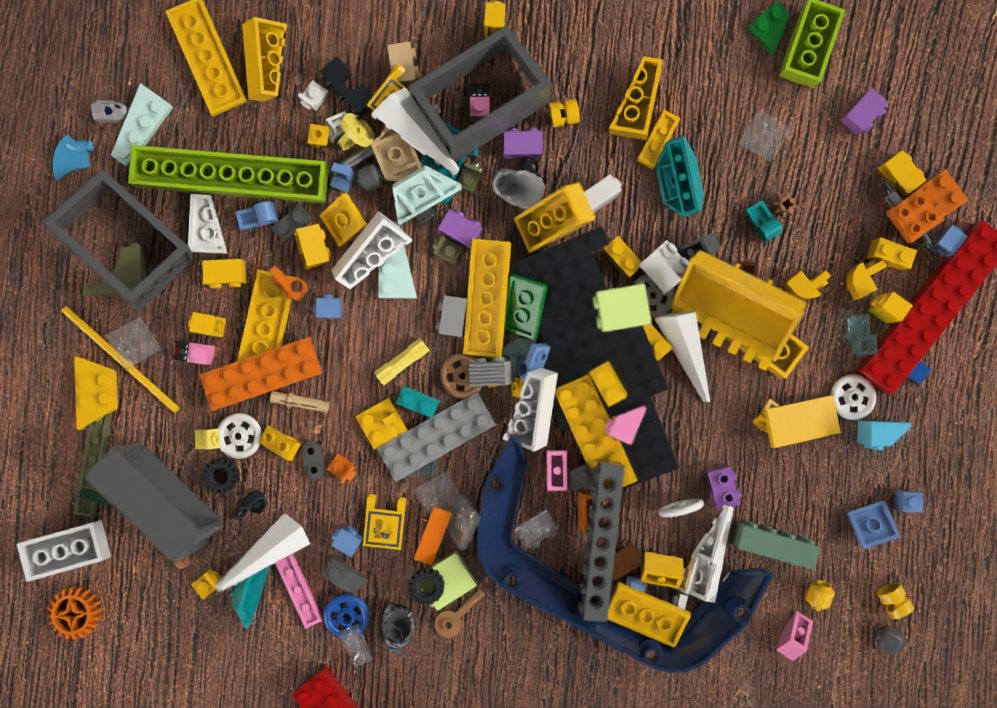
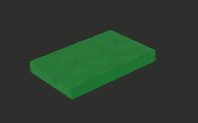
M516 274L510 275L504 330L531 340L537 339L548 285Z

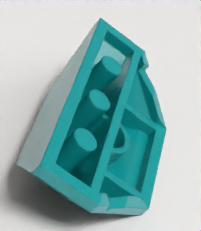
M684 136L667 141L655 166L663 204L681 217L700 213L704 192L696 156Z
M270 565L237 582V585H234L230 594L233 597L231 604L244 628H248L253 622Z

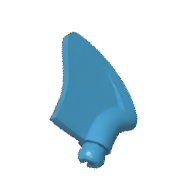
M66 135L59 142L54 153V178L60 180L74 170L90 168L88 152L94 150L92 146L94 143L91 140L77 141Z

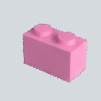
M546 450V483L548 491H567L566 450Z

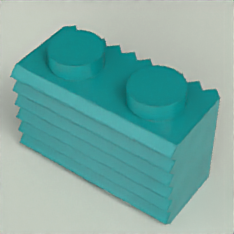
M403 386L396 403L397 405L404 406V408L407 407L412 411L415 410L419 414L422 413V415L425 414L426 417L432 418L440 400Z

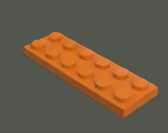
M307 337L208 371L199 376L211 411H215L323 374L311 337Z

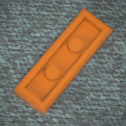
M434 505L416 550L414 560L432 566L452 511Z

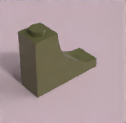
M136 243L127 244V247H120V257L112 272L129 290L134 289L147 277V252L145 248L140 247V244ZM103 281L92 286L83 287V295L87 296L117 295Z

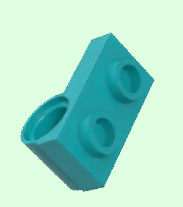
M763 200L745 210L763 243L782 233L781 223L776 217L771 215Z

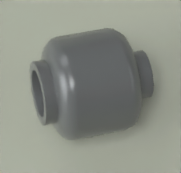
M375 164L359 169L358 178H356L358 186L361 189L364 188L367 192L382 187L384 180H386L380 166Z
M885 625L882 629L878 628L874 635V639L877 640V647L890 654L901 653L905 647L906 638H904L903 632L889 625Z

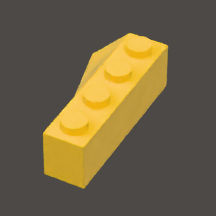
M253 17L242 24L249 100L266 102L278 96L281 74L279 67L283 60L281 52L285 44V38L283 37L284 31L287 29V24Z

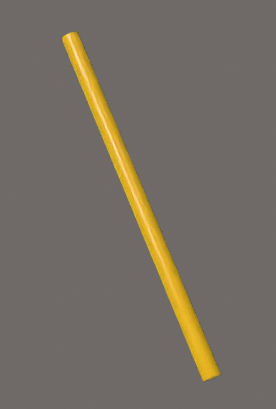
M66 306L61 310L63 314L173 413L180 409L70 308Z

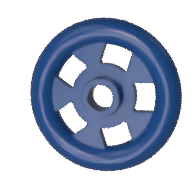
M343 594L333 598L326 605L323 618L326 628L333 635L340 638H353L360 635L367 628L370 613L362 599L354 595ZM348 602L349 607L340 608V603ZM358 606L361 613L356 614L353 608ZM332 612H338L337 619L331 618ZM344 614H350V617L346 618ZM355 620H358L360 624L355 628L352 624ZM340 623L347 627L345 630H341L337 626Z

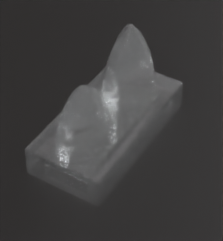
M358 624L340 631V637L354 667L363 666L365 663L373 660L372 653Z

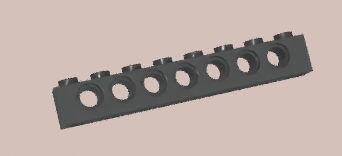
M597 460V464L593 468V477L595 478L594 485L591 486V497H593V500L588 510L589 517L591 518L590 524L586 528L588 544L584 546L586 562L582 565L584 580L580 583L582 598L578 602V613L586 621L607 622L625 469V466L620 462ZM610 478V484L603 487V481ZM604 498H608V503L605 506H601V501ZM605 517L606 522L603 525H598L599 520ZM604 537V541L601 544H596L598 538ZM601 556V561L595 564V558ZM595 576H600L597 582L592 583V579ZM597 595V599L590 602V598Z

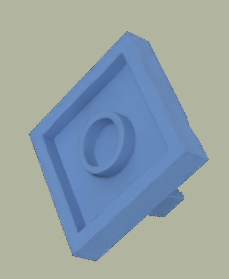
M884 500L847 513V517L862 550L901 537Z

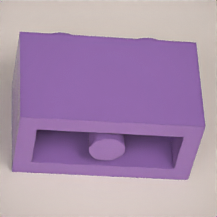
M871 88L840 121L856 135L862 132L866 133L874 125L871 122L875 118L879 119L886 112L884 108L889 102Z
M515 128L504 131V159L528 158L529 156L533 158L535 155L542 158L543 131H538L535 128L527 129V131H519V129Z
M449 209L438 228V232L471 250L472 239H478L483 228L480 227L481 223L478 221L464 218L462 212L456 209L454 211Z

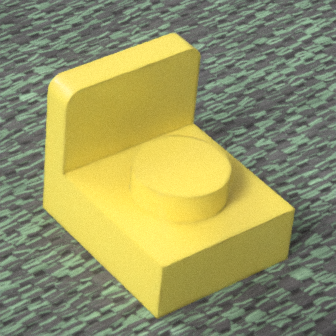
M219 429L195 430V449L219 448Z

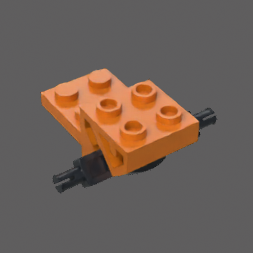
M946 169L905 197L902 196L898 189L893 190L888 181L880 186L886 193L885 200L891 207L885 213L908 244L915 241L920 248L924 246L930 256L938 250L931 243L933 237L929 230L942 222L945 216L968 201Z

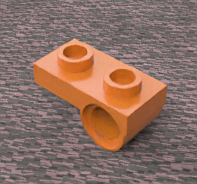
M276 266L269 270L272 274L270 278L278 286L281 284L286 289L283 292L290 300L294 298L299 301L304 297L308 290V285L304 280L298 277H293L289 280ZM296 282L302 284V288L298 292H295L293 289Z

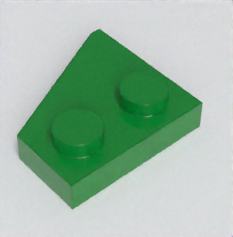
M777 1L748 26L749 30L771 55L777 49L790 13Z

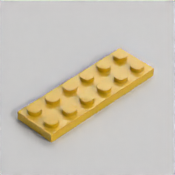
M190 0L165 11L210 114L214 117L248 102L204 1Z
M472 239L463 354L502 358L511 242Z
M259 269L257 271L237 362L282 346L292 300L284 294L283 291L286 289L281 284L279 286L275 284L270 278L272 274L268 271Z
M590 374L555 388V395L592 476L597 460L620 462L625 466L623 487L637 482V477L620 440L606 435L607 430H605V426L610 418ZM610 478L603 481V487L610 484Z

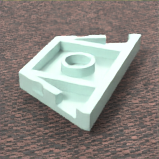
M423 166L396 182L392 186L398 224L401 225L462 189L461 184L427 166Z

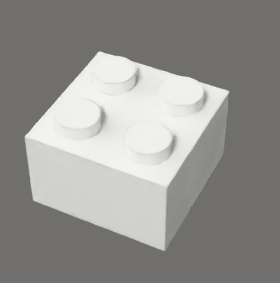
M666 240L639 266L666 294L682 280L689 261L681 257L677 252V248Z

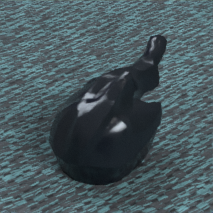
M259 490L249 492L238 506V513L231 519L237 520L239 517L245 516L250 509L253 513H262L267 505V498L264 493Z

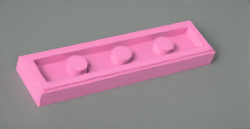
M292 553L275 562L305 629L323 621L324 618L294 554Z

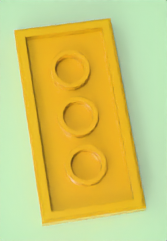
M833 395L764 409L771 448L841 433Z
M618 582L609 600L607 620L675 648L691 613Z

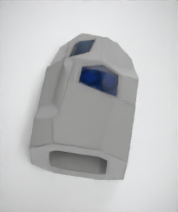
M95 100L91 104L93 119L98 123L120 122L128 114V109L120 102Z

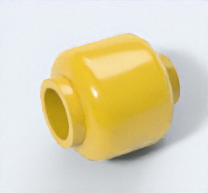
M817 580L809 585L806 601L812 609L821 611V609H828L831 606L835 593L829 583Z

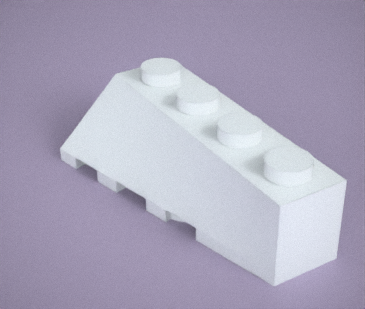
M378 211L331 270L335 280L351 289L370 274L369 272L375 267L381 266L384 260L392 254L395 255L402 246L408 245L413 240L393 221Z
M543 368L528 372L520 393L521 398L516 403L514 408L516 411L513 418L509 421V429L504 434L503 440L508 441L511 435L520 440L522 447L532 451L547 446L558 373Z

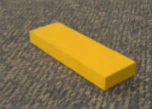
M663 110L636 161L654 169L664 149L665 142L669 141L680 118Z

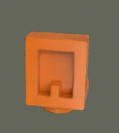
M340 453L337 454L327 468L343 484L346 481L351 482L357 474L355 472L357 466Z

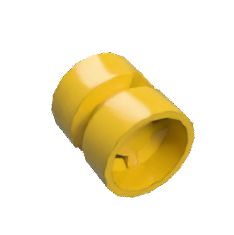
M576 98L567 99L564 103L560 101L549 103V113L553 128L564 126L566 122L569 125L580 123ZM564 109L565 117L561 118L560 110Z
M890 583L878 590L877 595L882 604L886 605L885 609L891 619H900L909 615L914 610L910 599L904 597L906 592L901 583Z

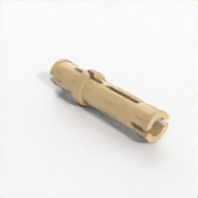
M272 391L270 397L271 403L287 405L289 408L293 406L328 413L330 401L298 396L292 392L287 394Z

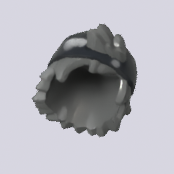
M401 604L388 605L384 610L383 621L380 623L381 639L387 646L389 653H394L395 655L402 653V648L408 644L412 633L415 631L414 615L406 606Z

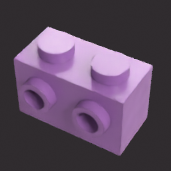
M725 465L704 471L714 509H724V504L732 507L740 505L741 493L739 488L735 486L736 474L733 469Z

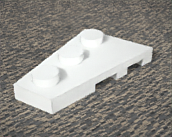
M191 194L188 246L191 252L228 254L212 196Z

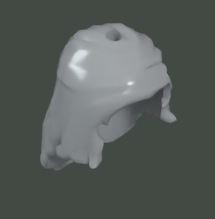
M501 169L495 173L492 182L493 191L511 205H517L523 209H529L539 203L544 197L546 187L541 177L527 170Z

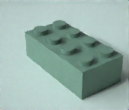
M742 519L741 522L735 520L729 541L738 549L815 570L821 548L814 544V540L806 536L797 534L796 538V535L788 531L779 529L777 532L776 529L760 524V527H758L757 524Z

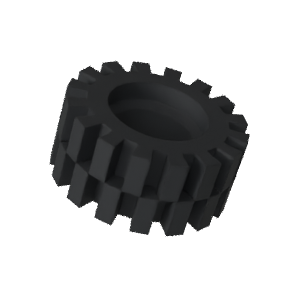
M218 458L208 462V465L204 466L203 469L205 470L201 474L204 475V478L201 479L202 482L205 481V488L208 487L210 492L214 491L216 494L225 493L236 486L235 484L239 482L238 477L240 476V473L237 471L239 468L235 467L236 463L234 461L231 462V459ZM218 468L226 470L228 478L224 483H219L214 478V472Z
M427 567L418 569L410 579L409 594L412 595L413 600H417L418 604L432 605L443 595L445 585L443 576L439 574L438 570H433L434 568L432 567L430 569ZM423 579H430L434 583V590L430 593H423L419 588V583Z

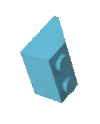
M858 421L857 443L864 444V448L884 450V446H892L910 429L911 423Z

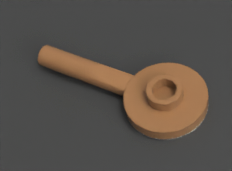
M480 588L456 612L445 610L439 613L435 620V628L438 634L445 638L456 636L462 627L461 617L486 593Z

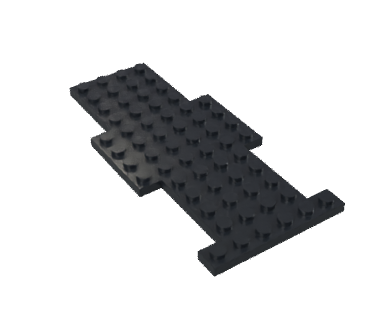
M600 226L509 265L508 285L511 274L548 285L539 330L544 342L550 346L543 369L558 373L556 388L590 374L589 372L593 368L609 361L627 392L626 398L608 407L593 380L609 418L612 419L614 415L637 406L646 407L631 445L620 441L637 477V482L622 487V489L677 470L680 467L651 396L666 391L669 388L643 325L602 332L601 328L598 329L596 317L599 316L598 309L594 308L593 297H596L595 293L606 291L607 288L592 251L610 244L603 226ZM554 394L552 412L561 431L570 426Z

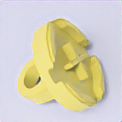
M348 113L341 119V127L345 134L339 139L338 144L342 150H348L355 144L369 147L374 141L375 135L372 128L365 120L361 119L360 121L357 119L358 116L356 114Z

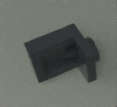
M537 155L533 158L529 156L522 165L524 167L522 170L536 174V176L542 178L543 182L544 178L532 167L538 162L539 157Z

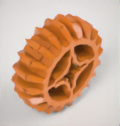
M72 586L70 589L65 588L62 592H58L55 595L56 598L51 599L50 603L52 605L47 608L51 613L47 614L46 617L52 619L48 625L53 624L55 626L52 631L58 630V636L61 637L65 634V639L72 637L73 640H76L79 637L84 638L87 634L92 633L93 628L98 626L99 623L97 621L102 616L97 613L101 612L102 608H97V605L101 601L95 602L94 598L96 595L90 596L89 589L84 591V587L76 588V586ZM68 599L67 609L62 611L63 604ZM87 615L86 622L81 627L82 617Z

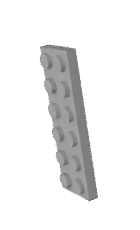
M478 392L377 449L393 479L397 482L496 426Z

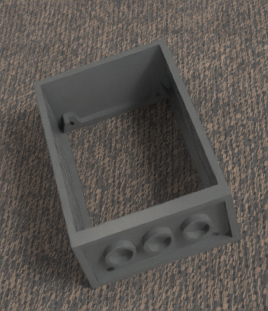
M507 25L408 86L410 95L455 162L550 103L552 85L550 78L546 74L543 75L538 62L532 60L527 47L520 44L514 30L511 31ZM507 50L534 87L453 137L427 99Z
M104 170L95 173L87 184L80 186L71 198L65 199L60 204V207L55 212H50L43 221V224L57 241L137 313L194 260L190 247ZM109 190L115 193L175 247L174 252L132 290H129L64 231Z
M142 442L112 447L85 475V478L172 562L178 559L183 560L186 556L189 557L192 553L201 550L208 543L206 539L214 536L221 529L219 525L223 520Z

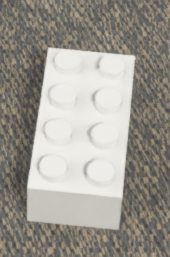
M102 520L17 544L26 582L100 562L111 557Z

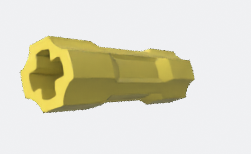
M418 338L407 349L374 373L380 382L385 385L430 350L422 339Z

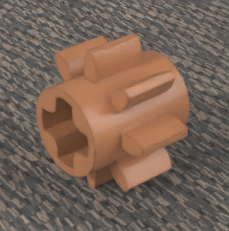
M789 193L785 194L784 198L781 195L777 196L778 202L772 203L776 209L774 214L778 212L781 214V218L785 217L786 213L789 216L793 215L792 209L798 208L794 202L796 198L792 199L789 197Z

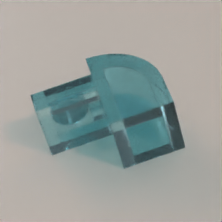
M869 314L847 315L848 333H846V339L852 354L856 356L878 354L876 334L870 333Z
M521 338L515 339L506 345L502 355L510 356L509 360L505 359V361H511V376H515L517 358L526 359L531 344L536 343V340Z

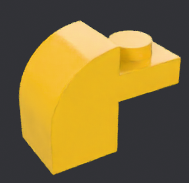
M874 259L865 265L862 262L854 265L849 270L846 284L854 300L861 299L877 290L871 275L887 267L884 260L876 262Z
M825 270L809 280L802 271H799L786 280L782 286L790 295L800 300H808L821 295L818 290L828 283L826 280L831 275Z

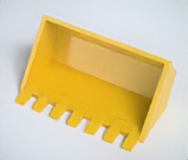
M699 250L689 262L670 308L673 309L671 313L675 314L694 310L697 322L702 324L699 331L700 338L706 339L709 331L712 329L718 332L713 341L714 345L721 347L725 337L733 340L728 349L729 353L736 355L739 347L743 345L748 348L743 360L751 363L757 352L763 355L758 367L766 371L771 361L776 362L803 316L807 303L772 286L773 280L771 279L766 283L740 270L741 264L739 263L733 267Z

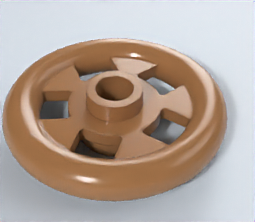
M458 353L450 356L443 363L440 370V382L449 395L465 399L482 389L483 386L469 385L470 378L467 365L475 363V359H477L475 356ZM460 361L462 366L454 369L452 364ZM461 372L466 374V378L463 380L459 378ZM447 373H453L454 381L448 382ZM456 385H465L464 391L456 390Z

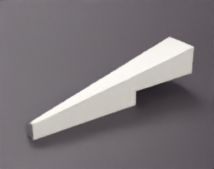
M406 87L390 94L372 112L371 116L374 119L378 118L389 130L392 128L401 135V139L423 155H429L435 160L437 165L441 164L448 169L452 176L458 173L459 167Z
M688 310L675 314L668 313L655 316L654 320L668 343L672 346L673 352L702 401L710 402L695 311Z
M725 504L719 517L715 518L712 522L714 525L709 533H705L693 552L692 560L686 568H683V580L679 589L674 588L707 602L715 603L733 514L734 507Z
M286 513L281 515L274 525L230 569L227 575L215 585L217 591H222L309 545V540L302 526Z

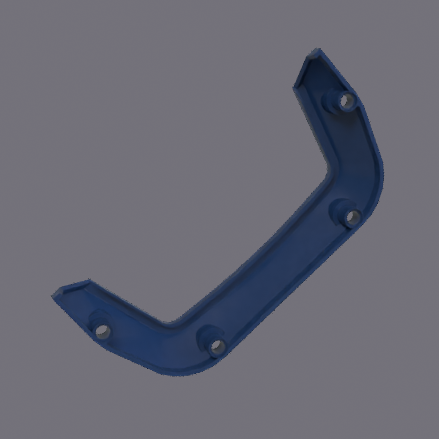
M510 435L484 488L477 536V548L481 564L488 576L497 585L647 666L664 672H687L704 665L744 629L752 618L773 577L771 572L763 568L729 570L719 580L715 603L701 600L690 612L691 616L675 648L610 620H607V622L583 620L580 613H578V602L582 598L580 584L551 568L520 548L513 541L512 532L528 463L526 462L520 440ZM494 478H498L502 481V485L499 488H494L491 485V481ZM510 576L516 577V584H508L507 578ZM597 595L592 596L590 602L595 601ZM743 608V614L736 616L737 609ZM649 651H656L654 657H646Z

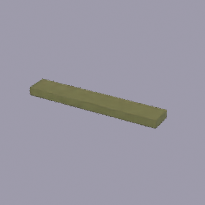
M112 413L106 414L102 419L97 422L94 421L88 426L73 515L95 517L99 491L85 478V475L106 454Z

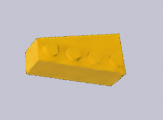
M643 57L609 127V134L647 141L663 59Z

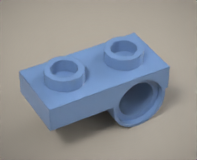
M270 201L255 204L254 207L235 212L241 231L279 222L275 205Z
M532 343L526 360H519L517 362V375L524 382L528 372L544 367L550 346L546 343Z

